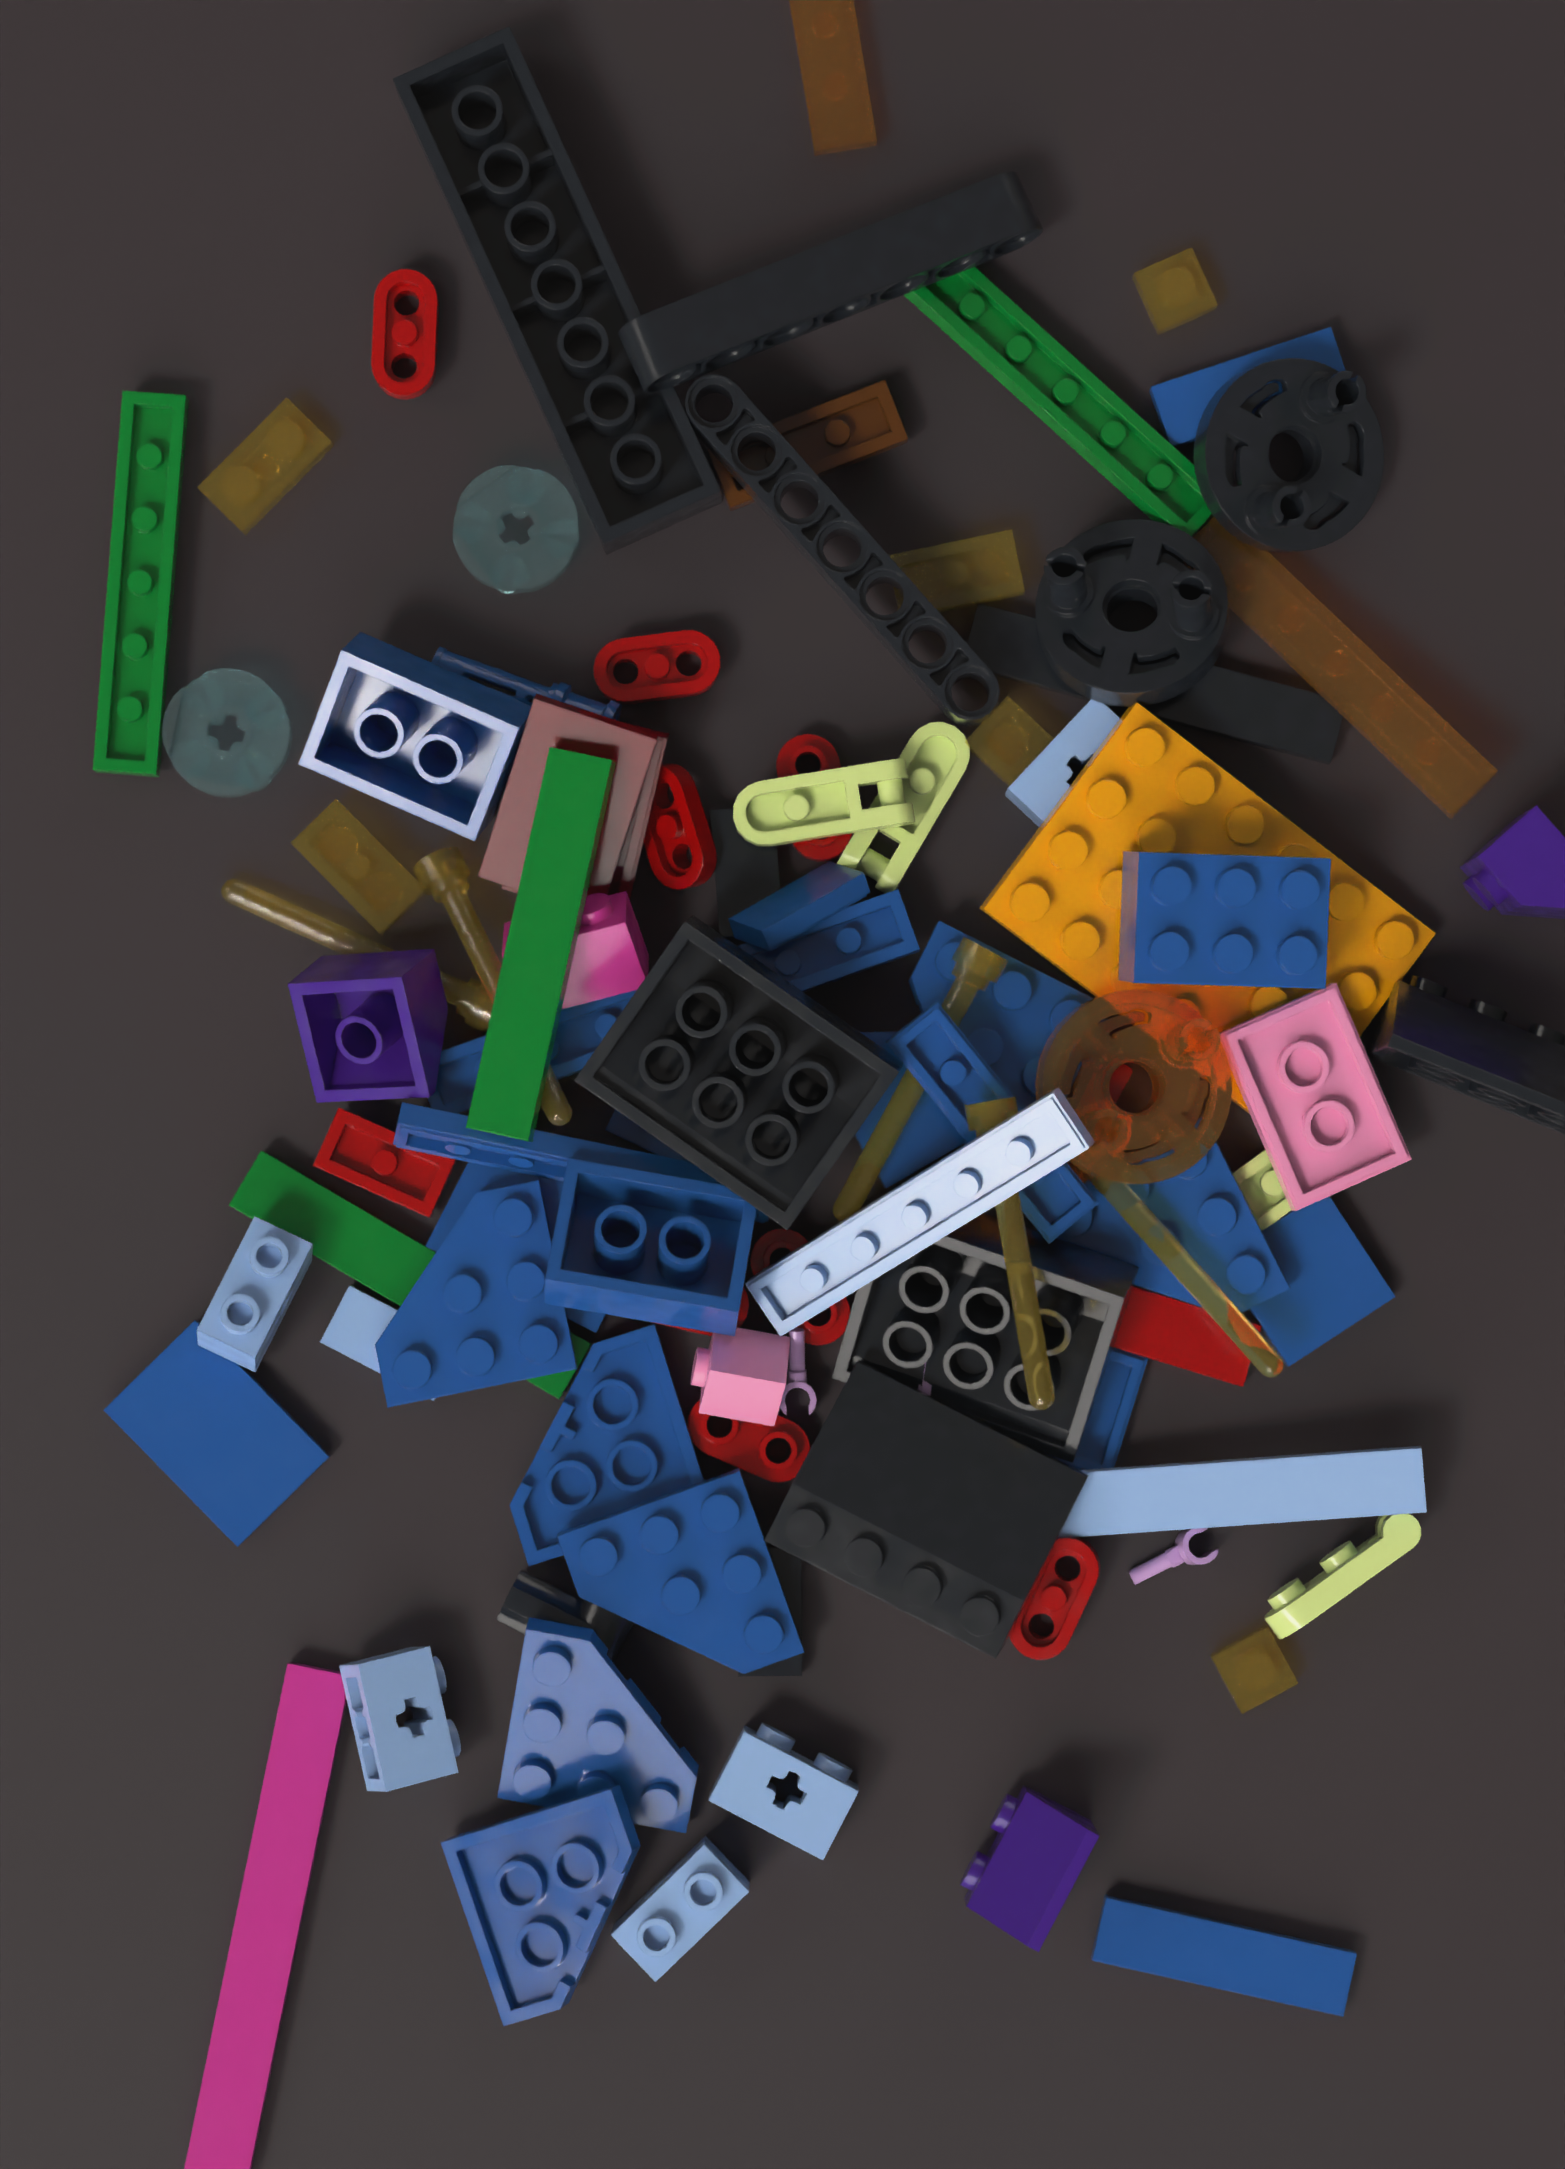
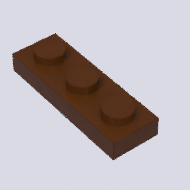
M885 380L772 423L818 477L908 443L907 434ZM751 441L743 446L738 458L746 468L758 471L771 465L775 458V452L765 442ZM707 449L730 511L754 503L753 498L713 453Z

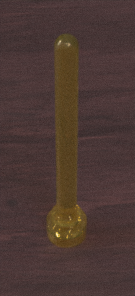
M447 847L437 850L422 858L414 866L413 872L424 894L432 895L435 902L444 904L493 1005L501 963L466 893L470 887L467 880L470 870L459 848ZM549 1065L541 1106L552 1124L562 1126L570 1121L572 1108L551 1065Z
M229 879L222 885L221 895L226 902L338 953L358 954L396 951L239 879ZM440 971L446 1001L457 1006L456 1013L466 1017L465 1024L487 1033L497 982L485 977L482 982L471 978L467 983Z
M964 936L951 958L957 962L951 972L956 978L941 1004V1007L957 1027L962 1022L978 990L980 989L985 992L990 981L997 984L1009 962ZM906 1069L833 1205V1214L840 1222L861 1209L924 1092L922 1086L908 1069Z
M1016 1096L964 1105L968 1130H975L976 1138L1018 1112ZM1017 1192L997 1204L995 1209L1028 1398L1034 1408L1045 1410L1052 1406L1055 1395L1020 1194Z
M1093 1126L1088 1127L1087 1130L1094 1139V1144L1086 1151L1069 1160L1067 1164L1084 1184L1090 1181L1253 1365L1266 1377L1278 1376L1284 1368L1282 1357L1112 1168L1109 1163L1113 1158L1105 1150L1109 1144Z

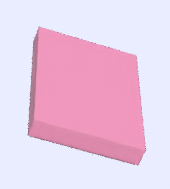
M1330 983L1326 985V989L1314 990L1216 1034L1291 1211L1300 1210L1412 1160L1337 983Z

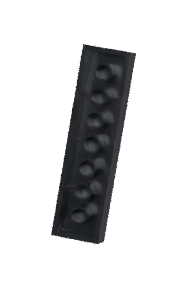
M506 27L393 78L398 98L606 555L721 504L720 487L674 387L657 393H645L620 340L619 330L628 322L641 316L510 27Z

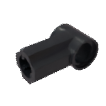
M524 1570L520 1571L496 1619L524 1635L529 1617L593 1629L608 1648L607 1656L613 1664L634 1625V1622L581 1599Z

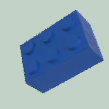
M360 631L339 654L299 765L472 841H476L493 819L511 773L531 706Z
M1123 851L1118 980L1150 984L1326 989L1331 858Z
M568 1158L545 1276L544 1304L735 1336L757 1209L722 1184Z

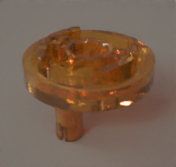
M1124 990L1098 996L1081 1004L1064 1017L1051 1033L1043 1048L1036 1072L1035 1087L1036 1101L1058 1087L1064 1095L1070 1094L1075 1071L1080 1061L1083 1062L1074 1083L1073 1096L1070 1098L1066 1097V1099L1095 1142L1089 1149L1069 1160V1162L1081 1171L1103 1181L1117 1184H1149L1177 1176L1201 1160L1215 1144L1224 1128L1232 1096L1230 1065L1217 1028L1213 1029L1210 1026L1212 1024L1210 1021L1205 1020L1197 1011L1184 1002L1169 995L1149 990ZM1132 1009H1140L1148 1014V1024L1130 1026L1113 1033L1112 1037L1109 1035V1033L1112 1030L1123 1025L1141 1023L1145 1021L1144 1013L1139 1011H1128ZM1122 1013L1117 1017L1107 1018L1109 1016ZM1127 1062L1135 1063L1144 1068L1152 1081V1095L1148 1104L1135 1113L1120 1109L1112 1100L1109 1090L1112 1074L1119 1066ZM1204 1076L1207 1077L1210 1083V1095L1208 1100L1206 1101L1205 1111L1203 1113L1202 1119L1196 1129L1194 1126L1202 1111L1204 1099L1208 1095L1207 1081L1199 1080L1200 1077ZM1137 1149L1134 1151L1124 1153L1125 1150ZM1171 1149L1174 1150V1152H1172L1171 1154L1153 1161H1147L1139 1165L1129 1164L1139 1163L1143 1159L1153 1158L1170 1151Z

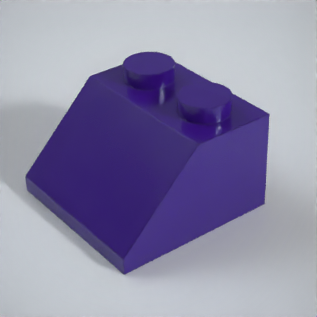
M1536 805L1516 817L1460 867L1469 877L1463 882V885L1471 897L1486 911L1495 907L1501 915L1565 919V837Z
M435 949L321 956L288 983L317 1103L431 1097L435 1093L448 1013V1005Z
M1023 1785L1017 1798L1008 1793L1003 1798L990 1824V1828L997 1831L998 1834L987 1855L978 1850L976 1851L963 1874L960 1885L968 1889L964 1897L966 1907L1024 1945L1039 1952L1100 1835L1091 1820Z

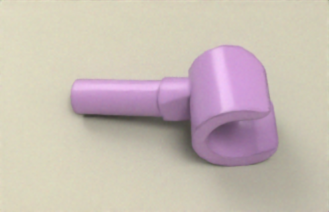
M794 1328L789 1331V1337L791 1338L788 1384L785 1386L780 1409L786 1415V1394L793 1388H802L807 1391L810 1397V1415L816 1407L817 1399L815 1391L807 1384L805 1330L803 1328Z
M1208 1528L1182 1530L1175 1539V1546L1165 1550V1553L1129 1570L1128 1572L1134 1584L1136 1585L1170 1567L1174 1568L1184 1562L1191 1565L1210 1563L1216 1558L1219 1552L1218 1548L1209 1550L1198 1558L1189 1550V1540L1191 1537Z

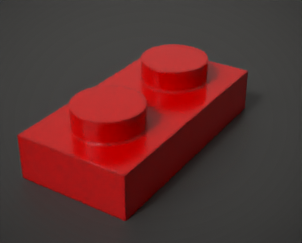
M339 1107L313 1166L431 1218L457 1160L395 1147L396 1145H393L394 1131Z

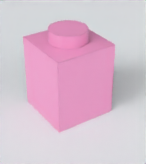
M737 1327L735 1336L712 1333L708 1349L697 1347L692 1367L690 1384L701 1387L699 1413L775 1426L786 1386L791 1337H780L776 1334Z

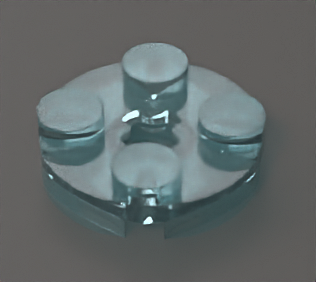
M501 465L491 468L478 475L468 484L461 493L456 506L453 542L461 562L468 572L480 583L506 595L534 592L556 581L570 566L580 544L579 517L571 495L554 476L537 468L534 470L529 467H516V465ZM510 513L518 520L526 516L533 520L534 524L527 530L530 540L523 545H519L515 540L504 543L499 538V535L506 529L502 519Z
M232 668L213 669L201 674L202 677L192 680L186 687L183 686L169 702L162 726L163 744L174 768L191 786L216 797H241L248 793L265 789L282 770L291 749L292 725L283 700L258 676L247 671ZM226 716L237 717V728L245 731L244 739L242 742H234L229 751L219 750L220 741L210 736L212 725H223Z

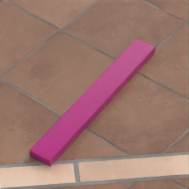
M294 1662L287 1663L184 2169H252L347 1702L339 1671Z

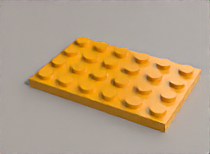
M1138 702L1127 708L980 906L982 911L1103 1003L1110 1006L1112 1010L1248 1113V1108L1216 1034L1317 989L1150 984L1118 980L1123 851L1331 858L1326 985L1337 983L1359 1037L1389 998L1394 984L1403 979L1436 934Z

